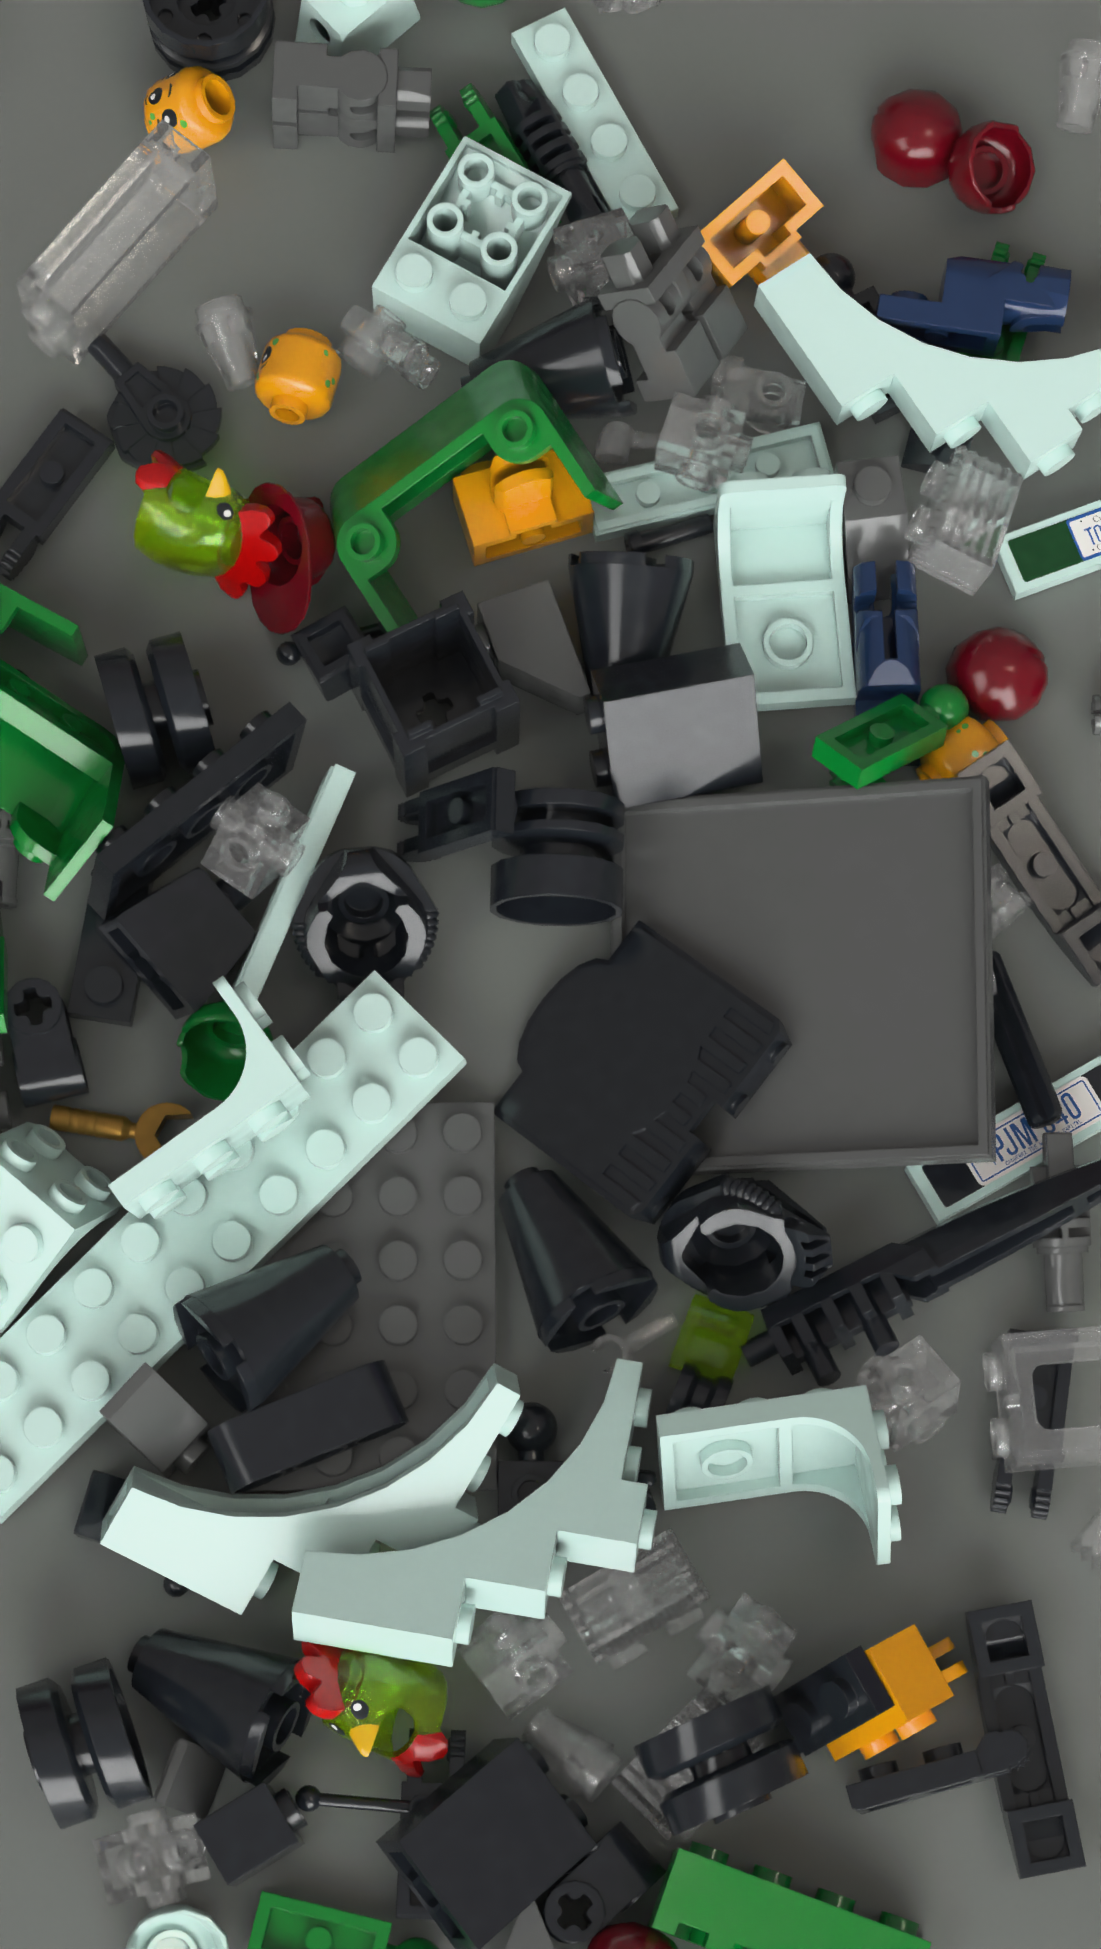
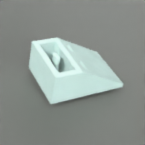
M464 136L373 283L374 314L469 365L470 361L493 350L509 325L572 197V193Z

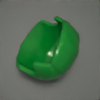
M225 1000L204 1004L199 1010L192 1013L183 1023L182 1032L179 1034L176 1045L181 1047L182 1065L180 1074L183 1080L204 1097L224 1102L236 1088L242 1076L246 1060V1043L238 1019ZM267 1026L263 1031L272 1042L273 1036L269 1026Z

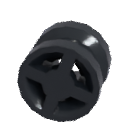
M685 1361L665 1414L673 1413L686 1407L703 1409L724 1406L734 1380L725 1376H719L715 1379L704 1376L697 1365Z

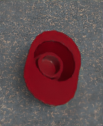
M266 482L253 489L247 499V503H258L269 507L273 511L275 521L268 527V530L280 539L283 550L275 561L268 562L271 568L269 580L260 587L250 585L252 603L260 622L270 632L284 635L294 631L305 618L311 600V588L319 583L334 560L336 543L330 518L324 511L323 503L319 498L315 496L293 497L280 484Z

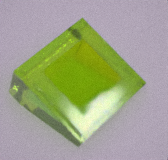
M695 1294L668 1366L682 1371L685 1361L697 1365L704 1376L712 1379L719 1376L733 1379L742 1355L741 1346L746 1344L755 1318L754 1315L747 1311L736 1312L721 1308L710 1302L708 1297Z

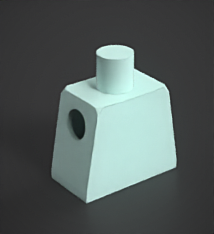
M301 0L295 42L327 44L329 56H343L355 50H366L378 55L380 48H387L420 20V14L414 0ZM329 36V37H330V42L327 41L325 38H327V37Z

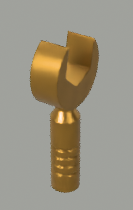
M168 1102L159 1103L148 1108L140 1116L137 1123L130 1121L126 1116L54 1104L51 1111L49 1128L115 1141H124L132 1138L135 1139L136 1146L143 1159H145L162 1147L157 1138L167 1120L194 1118L190 1111L183 1106Z

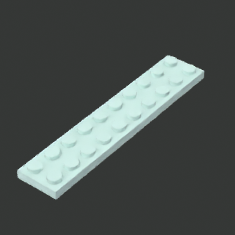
M375 970L294 1049V1052L311 1074L300 1082L310 1095V1098L289 1112L294 1118L289 1126L265 1142H261L259 1137L255 1136L238 1148L236 1152L240 1159L236 1164L210 1181L202 1174L182 1189L187 1196L185 1200L162 1217L154 1219L148 1213L139 1219L131 1212H128L0 1338V1524L25 1502L106 1421L99 1411L145 1362L157 1371L184 1344L183 1337L180 1335L174 1320L173 1306L184 1299L186 1295L261 1268L467 1064L465 1058Z

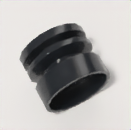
M142 0L155 50L169 68L175 72L186 67L201 66L212 71L225 81L239 78L261 62L273 41L275 12L272 0ZM211 9L215 16L220 17L217 20L210 21L206 14L201 13Z
M546 787L515 791L518 808L514 820V834L492 841L494 849L513 857L501 859L491 865L490 912L502 919L540 926L593 925L612 921L622 916L623 868L614 862L602 858L611 857L623 851L624 834L617 829L624 826L625 803L611 795L575 788Z

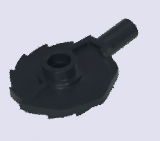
M106 334L97 337L89 345L88 352L115 380L114 383L118 394L108 411L107 420L121 460L138 469L141 465L158 463L151 454L155 450L164 451L184 467L178 470L172 478L206 467L207 464L202 456L212 450L220 440V436L217 433L222 421V407L217 408L215 394L211 385L208 383L205 386L199 377L187 368L182 372L171 367L157 366V371H149L139 362L133 365Z

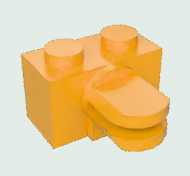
M784 158L701 230L705 240L702 247L710 256L712 262L711 275L717 286L727 285L728 288H731L746 274L758 286L810 253L800 242L802 237L796 230L824 205Z
M553 448L536 461L528 464H513L497 455L492 458V461L475 463L462 471L461 476L452 478L453 501L474 566L593 533L594 510L591 501L584 497Z
M913 1624L864 1651L895 1706L828 1743L826 1746L835 1761L857 1749L860 1750L864 1759L867 1760L900 1741L894 1729H896L901 1740H904L937 1721L931 1709L954 1696L948 1685L949 1682L969 1672L963 1660L943 1671L939 1669L935 1659L955 1648L949 1636L927 1647L917 1627Z

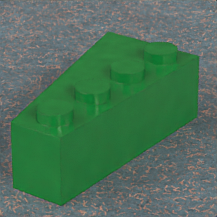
M694 1841L691 1842L688 1851L682 1848L673 1850L647 1924L648 1927L706 1949H930L932 1943L916 1937L920 1925L918 1923L885 1911H881L878 1922L853 1913L856 1901L819 1887L815 1898L789 1889L793 1878L757 1864L754 1865L752 1874H748L726 1865L729 1854Z

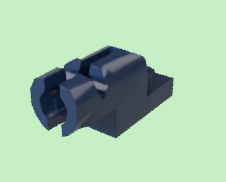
M965 256L948 258L941 279L938 302L929 301L925 295L914 291L903 290L896 291L891 295L880 294L874 316L923 343L949 351L993 357L1001 336L1002 325L1010 326V333L1042 331L1061 333V326L1063 327L1069 299L1071 270L1041 265L1034 282L1029 283L1026 281V276L1022 273L1024 265L1019 261L1008 263Z
M896 560L895 574L890 576V614L883 617L882 610L874 609V600L877 593L875 561L862 562L852 569L853 640L851 644L857 696L855 705H853L854 717L901 693L918 704L921 692L915 565L909 561ZM920 758L905 766H919Z

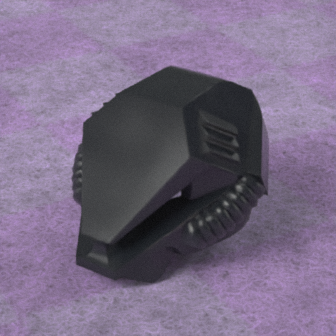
M378 846L344 848L326 855L313 870L292 919L291 928L294 930L292 935L296 937L294 943L298 945L297 950L301 952V958L305 959V964L310 966L311 971H315L316 977L325 978L328 983L336 985L339 1003L344 1001L374 970L404 998L405 979L412 976L415 970L421 969L424 966L423 962L427 961V955L431 954V948L435 945L433 941L437 939L435 933L438 932L436 925L439 924L437 919L439 911L412 867L393 850Z
M729 1172L682 1191L672 1201L664 1214L657 1233L659 1257L662 1265L675 1277L707 1295L710 1302L721 1308L736 1312L763 1308L787 1298L793 1286L801 1288L812 1287L825 1274L828 1268L833 1266L831 1238L824 1225L770 1180L755 1181L753 1177L733 1178L729 1176Z

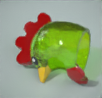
M155 450L151 454V461L153 463L141 465L135 472V483L143 491L144 497L136 519L134 547L152 562L169 570L190 576L215 577L220 589L234 599H238L245 594L248 584L253 587H260L267 582L271 572L268 562L275 561L283 550L280 539L268 530V527L275 521L273 511L267 506L251 503L240 492L229 485L224 470L221 468L216 469L211 481L180 465L171 455L164 451ZM173 483V489L169 500L168 491Z
M301 1641L305 1657L295 1664L294 1673L299 1683L310 1692V1695L305 1700L306 1707L313 1715L322 1718V1723L326 1728L342 1738L353 1742L362 1756L368 1757L370 1752L394 1762L402 1772L410 1777H422L425 1772L423 1762L444 1758L448 1752V1740L440 1729L447 1704V1681L443 1672L431 1663ZM401 1708L414 1719L415 1731L403 1747L394 1751L392 1743L393 1726L398 1710Z

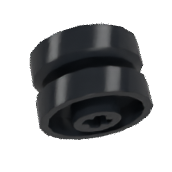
M180 631L149 640L146 654L154 678L152 681L142 683L134 655L125 647L94 656L133 790L165 780L167 766L159 741L171 738L179 766L188 774L193 772L194 768L205 756L215 750L209 726L214 725L206 694L198 669L192 670Z
M106 1657L73 1669L71 1690L77 1710L73 1714L61 1687L50 1678L16 1688V1699L24 1729L23 1737L31 1766L60 1829H66L96 1817L98 1797L92 1774L97 1773L108 1800L119 1809L153 1798L146 1763L134 1724L109 1659Z
M769 1685L633 1747L647 1779L661 1781L689 1768L694 1781L666 1793L659 1803L672 1836L713 1819L715 1824L725 1821L772 1799L770 1792L809 1774L795 1742L781 1740L755 1753L752 1752L748 1744V1740L776 1728L783 1717Z

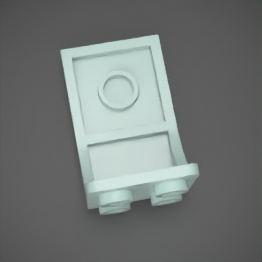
M804 468L794 472L792 477L767 478V475L762 472H743L733 475L729 481L721 483L718 488L713 529L724 646L740 643L754 673L757 712L855 705L857 698L843 558L842 522L843 504L847 489L846 477L843 474H830V470L826 468Z
M221 976L212 983L235 1014L245 1037V1066L236 1088L218 1107L108 1185L120 1204L139 1219L148 1213L154 1219H157L173 1210L187 1197L182 1190L185 1186L202 1174L210 1181L227 1171L240 1159L236 1152L238 1148L255 1136H258L261 1142H265L280 1133L294 1120L289 1112L310 1098V1095L300 1082L311 1074L283 1035H280L272 1042L266 1036L263 1029L273 1023V1021L244 981L232 988L225 977Z
M26 1122L0 1134V1338L67 1252L91 1229L102 1221L114 1216L122 1206L108 1187L112 1182L105 1174L91 1166H84L65 1149L64 1140L54 1130L32 1122Z
M866 1385L834 1390L816 1388L799 1395L772 1399L754 1397L737 1404L703 1409L686 1407L673 1413L656 1415L660 1489L664 1511L797 1491L820 1492L836 1497L853 1508L862 1518L868 1529L876 1565L891 1563V1542L901 1541V1526L897 1505L902 1504L901 1485L896 1464L887 1465L884 1449H889V1435L884 1410L872 1411Z

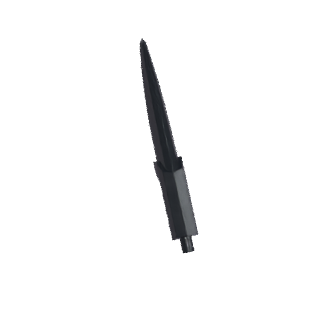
M1101 1158L1003 1195L942 1222L899 1244L891 1242L823 1277L814 1286L802 1288L787 1298L761 1309L767 1330L739 1344L750 1367H753L779 1353L793 1376L804 1370L801 1363L806 1361L817 1385L824 1387L833 1384L841 1376V1372L829 1349L839 1343L842 1344L845 1350L855 1346L856 1342L853 1336L863 1331L877 1356L882 1357L891 1354L899 1347V1341L887 1319L898 1313L902 1320L915 1315L911 1309V1306H913L911 1299L927 1303L949 1292V1287L1026 1247L1101 1203Z

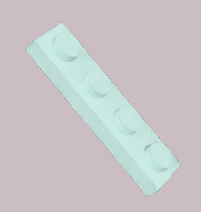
M566 8L512 32L511 44L531 80L543 96L546 95L562 116L561 122H565L571 131L569 136H573L579 145L577 150H581L587 158L586 164L588 169L586 174L597 195L609 210V218L621 239L634 237L628 221L639 209L666 204L673 218H678L679 207Z

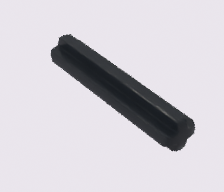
M992 950L994 1040L1028 1125L1033 1129L1043 1128L1061 1119L1062 1107L1002 957L997 951Z

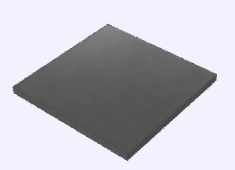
M985 775L870 783L858 790L851 785L687 796L625 808L624 826L617 829L624 834L623 851L611 856V862L623 868L622 916L611 921L610 957L640 920L777 1017L782 1022L792 1043V1046L736 1119L715 1103L692 1134L705 1143L711 1151L693 1175L724 1174L727 1172L732 1174L996 1162L989 780Z

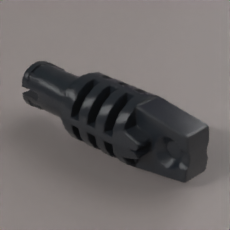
M532 80L507 81L495 94V98L507 122L512 140L519 147L521 155L528 162L527 165L532 172L572 193L565 212L577 234H582L583 232L586 234L595 231L609 219L610 212L602 199L597 195L586 174L588 169L586 164L587 158L581 150H577L579 145L573 136H569L571 131L565 122H561L562 116L546 95L543 96Z

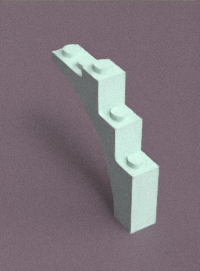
M810 253L758 285L754 307L836 425L852 415L857 421L869 417L887 402L888 399L885 394L888 393L930 453L944 443H947L951 449L963 444L981 429L979 424L981 420L1021 479L1024 480L1038 470L1044 476H1048L1067 464L1075 456L1072 448H1074L1083 430L1075 417L1081 423H1085L1101 413V349L1069 358L1015 362L969 357L929 345L876 318L842 291Z
M617 1358L604 1403L581 1444L545 1484L508 1512L462 1535L414 1549L359 1555L305 1550L291 1611L293 1639L453 1667L457 1643L470 1644L476 1608L544 1620L548 1597L555 1596L561 1598L567 1561L634 1573L638 1550L652 1549L658 1513L656 1510L646 1509L648 1484L637 1482L642 1447L631 1446L634 1426L647 1428L653 1389L641 1387L643 1363Z
M493 1363L464 1405L426 1440L386 1465L336 1485L289 1494L231 1495L229 1493L182 1485L133 1466L102 1521L100 1544L242 1615L252 1596L261 1600L269 1590L279 1567V1564L273 1560L300 1573L305 1550L359 1555L378 1553L380 1544L375 1542L376 1540L398 1551L414 1549L462 1535L481 1525L477 1522L478 1513L475 1497L466 1493L465 1490L473 1493L481 1485L491 1463V1457L486 1455L498 1434L504 1437L510 1434L523 1410L524 1401L519 1399L521 1394L517 1375Z

